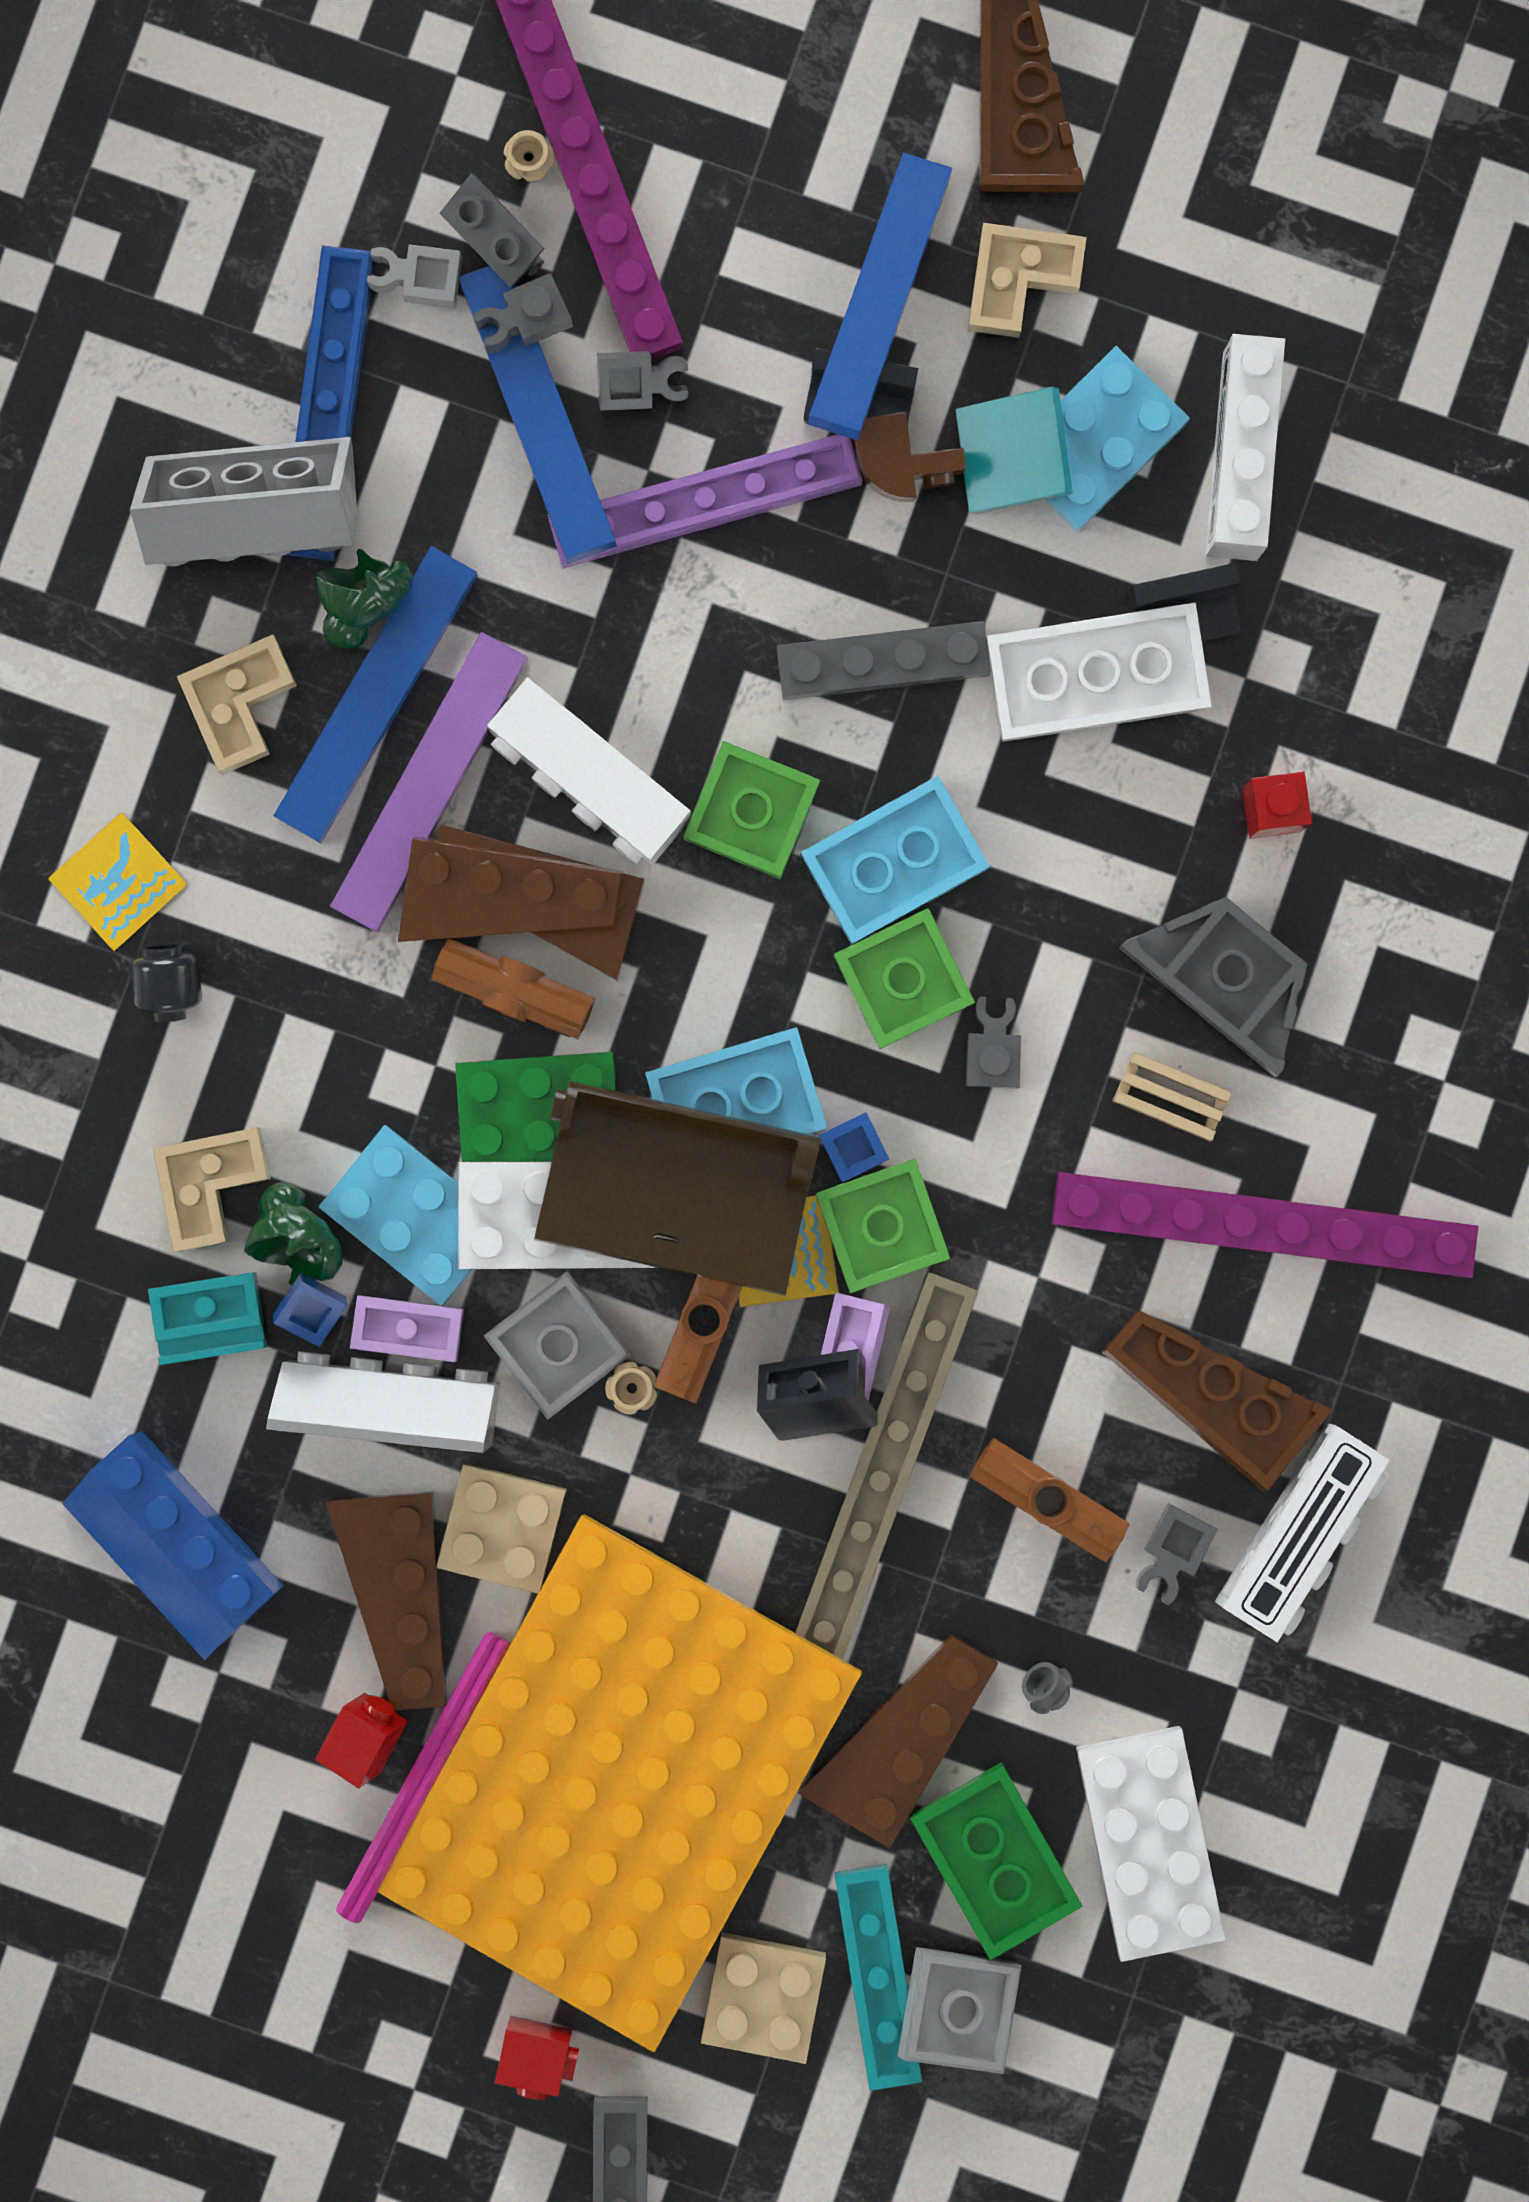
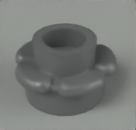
M1042 1662L1033 1666L1026 1673L1022 1681V1692L1026 1699L1031 1702L1030 1708L1037 1714H1047L1050 1710L1055 1711L1062 1708L1070 1697V1687L1073 1684L1072 1676L1065 1668L1059 1669L1056 1665L1048 1662Z

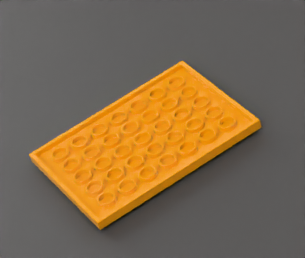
M583 1514L421 1806L377 1892L648 2050L655 2052L860 1678L862 1671Z

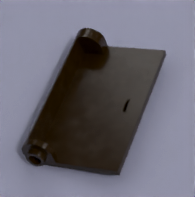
M569 1081L567 1091L556 1090L550 1120L560 1122L534 1240L786 1295L807 1191L810 1187L816 1165L820 1136L574 1081ZM659 1235V1236H664V1237H668V1238H673V1239H676V1240L678 1241V1243H677L676 1241H674V1240H670V1239H666V1238H661V1237H654V1236Z

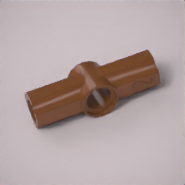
M450 938L447 939L440 951L431 978L434 982L483 1001V1006L522 1022H526L528 1019L543 1025L549 1030L579 1040L586 1027L595 1002V997L544 977L545 973L529 965L502 956L501 959L484 953L480 949Z
M696 1277L653 1387L697 1404L742 1286ZM709 1306L717 1312L720 1323L716 1332L708 1336H700L691 1330L688 1320L689 1315L695 1308Z
M994 1437L984 1448L969 1475L973 1480L1034 1517L1039 1523L1053 1529L1105 1563L1116 1552L1130 1525L1126 1520ZM1046 1486L1059 1487L1063 1494L1061 1507L1051 1514L1041 1513L1036 1507V1496Z

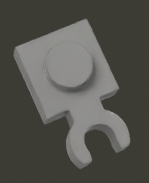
M409 244L407 259H401L390 249L383 247L371 249L373 262L385 263L390 266L389 272L385 276L367 277V283L371 290L387 293L394 290L397 286L403 287L402 297L404 302L456 308L459 288L458 277H460L462 265L461 251Z

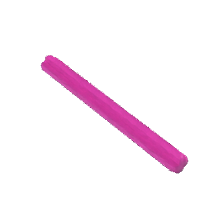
M487 1632L483 1636L336 1907V1912L348 1921L360 1923L369 1909L414 1819L510 1646V1642L504 1637L493 1632Z

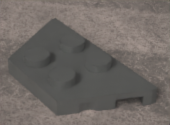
M1224 897L1194 912L1171 920L1141 935L1132 937L1119 947V949L1272 1076L1277 1077L1280 1075L1285 1065L1284 1055L1290 1030L1293 1029L1297 1012L1296 1003L1299 991L1303 986L1307 963L1230 899Z

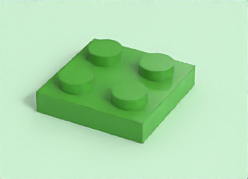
M723 741L683 839L781 879L820 785V780Z
M929 908L833 955L879 1050L975 1003Z
M916 1159L815 1193L849 1293L950 1259Z

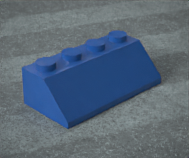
M143 1431L128 1435L89 1471L62 1503L204 1660L284 1587Z

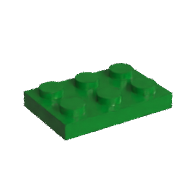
M614 1052L455 1063L462 1162H552L560 1122L550 1120L556 1090L567 1091L569 1081L616 1091Z
M1002 1762L909 1815L990 1960L1083 1907Z

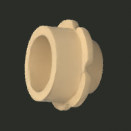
M524 130L516 133L506 143L504 148V155L507 157L505 168L513 178L518 180L525 178L527 182L540 181L547 175V168L554 164L555 154L552 146L547 144L543 135L535 131ZM527 153H531L534 158L528 162L524 160V156Z
M625 1362L617 1366L614 1370L615 1374L607 1379L606 1395L608 1399L615 1402L614 1407L621 1413L631 1415L635 1414L639 1409L647 1410L654 1404L657 1398V1392L653 1387L656 1376L647 1366L638 1367L634 1362ZM628 1384H636L637 1391L629 1393L627 1390Z

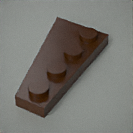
M415 836L412 838L398 942L613 926L616 923L624 871Z
M421 1492L326 1500L325 1502L389 1703L395 1710L445 1707L447 1705L439 1569L436 1568L438 1554L434 1493Z

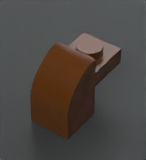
M906 412L866 417L859 440L853 439L855 456L862 477L875 492L894 501L914 502L917 498L915 480L923 479L924 488L955 484L954 475L963 474L966 470L964 448L911 455Z

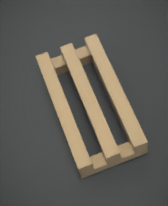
M1133 1052L1112 1102L1210 1142L1213 1140L1216 1132L1215 1129L1222 1118L1223 1109L1226 1102L1229 1101L1232 1092ZM1138 1067L1214 1098L1212 1107L1136 1076ZM1133 1086L1207 1117L1205 1125L1202 1126L1127 1095L1128 1091Z

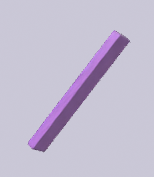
M836 434L602 499L600 502L617 546L571 564H567L549 514L548 519L563 569L862 486V477L851 439Z
M483 632L480 633L331 903V908L379 933L406 884L412 838L415 836L431 838L490 731L487 725L505 704L527 664L528 657Z

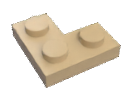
M983 223L968 331L1019 338L1027 288L1078 294L1087 237Z
M270 635L177 676L216 768L221 775L270 754L250 706L297 686L274 635Z
M258 1127L153 1149L173 1252H182L229 1242L219 1190L271 1180L261 1128Z

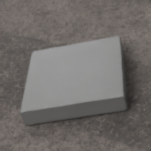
M569 1271L561 1275L484 1335L485 1339L547 1420L632 1355Z
M916 1947L898 2057L906 2061L1004 2074L1022 1965L1013 1961L990 1960L986 1957Z

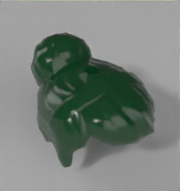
M358 549L356 552L358 565L351 569L328 568L316 573L315 578L320 601L327 612L323 621V633L327 641L338 648L354 650L368 639V627L394 613L409 590H411L414 576L407 563L395 561L389 567L386 562L374 559L363 549Z
M280 1182L269 1186L259 1200V1210L262 1216L248 1234L244 1252L253 1259L263 1263L288 1265L292 1269L288 1282L291 1286L300 1273L318 1281L333 1279L342 1266L340 1242L333 1236L327 1222L305 1208L306 1196L293 1183Z

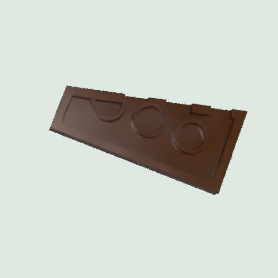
M980 0L979 192H1083L1085 186L1081 167L1078 168L1073 148L1074 140L1070 124L1066 120L1060 97L1061 89L1057 73L1053 69L1048 49L1049 41L1038 0Z
M441 825L438 840L595 866ZM623 873L616 923L613 926L529 933L536 935L618 982L645 880Z
M1140 1310L1130 1317L1102 1351L1104 1355L1261 1491H1268L1333 1410L1317 1401L1313 1402L1293 1392L1292 1388L1274 1379L1270 1380L1244 1367L1245 1364L1227 1355L1223 1356L1201 1345L1200 1341Z
M951 1634L903 1682L904 1684L885 1704H882L868 1718V1721L830 1756L829 1761L798 1789V1794L890 1849L998 1666L997 1661Z

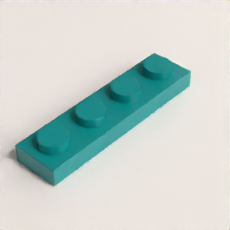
M887 1863L834 1872L869 2091L921 2083L922 2077L919 2062L906 2061L898 2057L908 1990Z

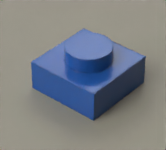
M867 1112L819 1135L841 1183L889 1160Z
M300 1273L273 1313V1323L320 1347L347 1307V1298Z

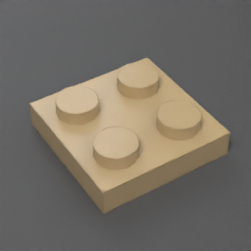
M464 1463L436 1568L538 1594L543 1585L567 1489Z
M721 1932L701 2044L806 2064L826 1961V1952Z

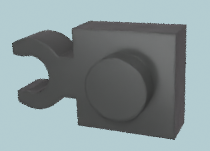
M551 273L503 293L507 308L499 310L487 307L480 309L473 315L477 330L487 325H495L499 328L495 335L483 340L488 353L502 351L509 344L511 337L520 334L524 346L527 347L573 327L570 314Z
M649 351L597 353L598 405L600 411L652 408V393H661L665 398L672 401H681L688 398L686 385L672 386L667 383L671 373L675 371H688V364L685 358L671 356L661 361L658 366H651Z
M979 997L975 1004V1016L977 1021L983 1026V1034H967L965 1087L1020 1088L1021 1035H1006V1026L1013 1020L1016 1013L1015 1001L1013 998H1006L1004 1015L1000 1018H992L985 1009L986 997Z
M1167 1503L1144 1548L1146 1552L1156 1556L1157 1559L1154 1565L1145 1567L1138 1574L1136 1588L1144 1592L1150 1580L1156 1577L1163 1578L1166 1588L1160 1600L1170 1605L1178 1594L1179 1585L1176 1577L1180 1569L1195 1576L1218 1529Z

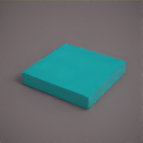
M1043 388L955 409L960 447L964 448L966 470L964 471L969 513L981 514L1073 494L1058 388Z

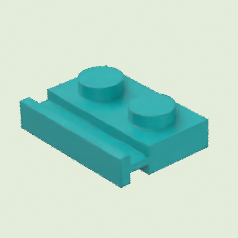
M256 1272L148 1289L155 1341L158 1343L160 1356L158 1357L159 1365L268 1348L263 1329L264 1320Z

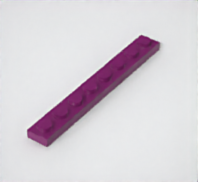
M495 0L545 133L553 148L555 159L629 352L649 351L651 360L682 349L683 341L552 0Z
M1064 1172L1057 1173L1051 1221L1052 1225L1465 1278H1473L1479 1227L1478 1225Z

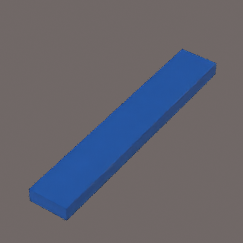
M907 153L902 154L811 408L808 425L859 440L947 190L952 167Z
M322 245L295 442L352 436L371 295L367 277L373 276L375 262L371 258V251ZM318 549L298 550L286 555L335 561L336 550L330 552Z
M490 266L458 277L472 316L480 309L487 307L499 310L507 308L503 293L517 287V284H515L513 288H510ZM487 325L484 328L478 329L484 348L483 340L495 335L499 330L497 326ZM520 334L511 337L509 344L502 351L488 353L486 350L567 564L616 547V540L539 341L525 347Z
M430 547L414 574L411 590L401 601L396 611L390 615L273 816L316 842L322 843L478 577L477 571L435 547Z

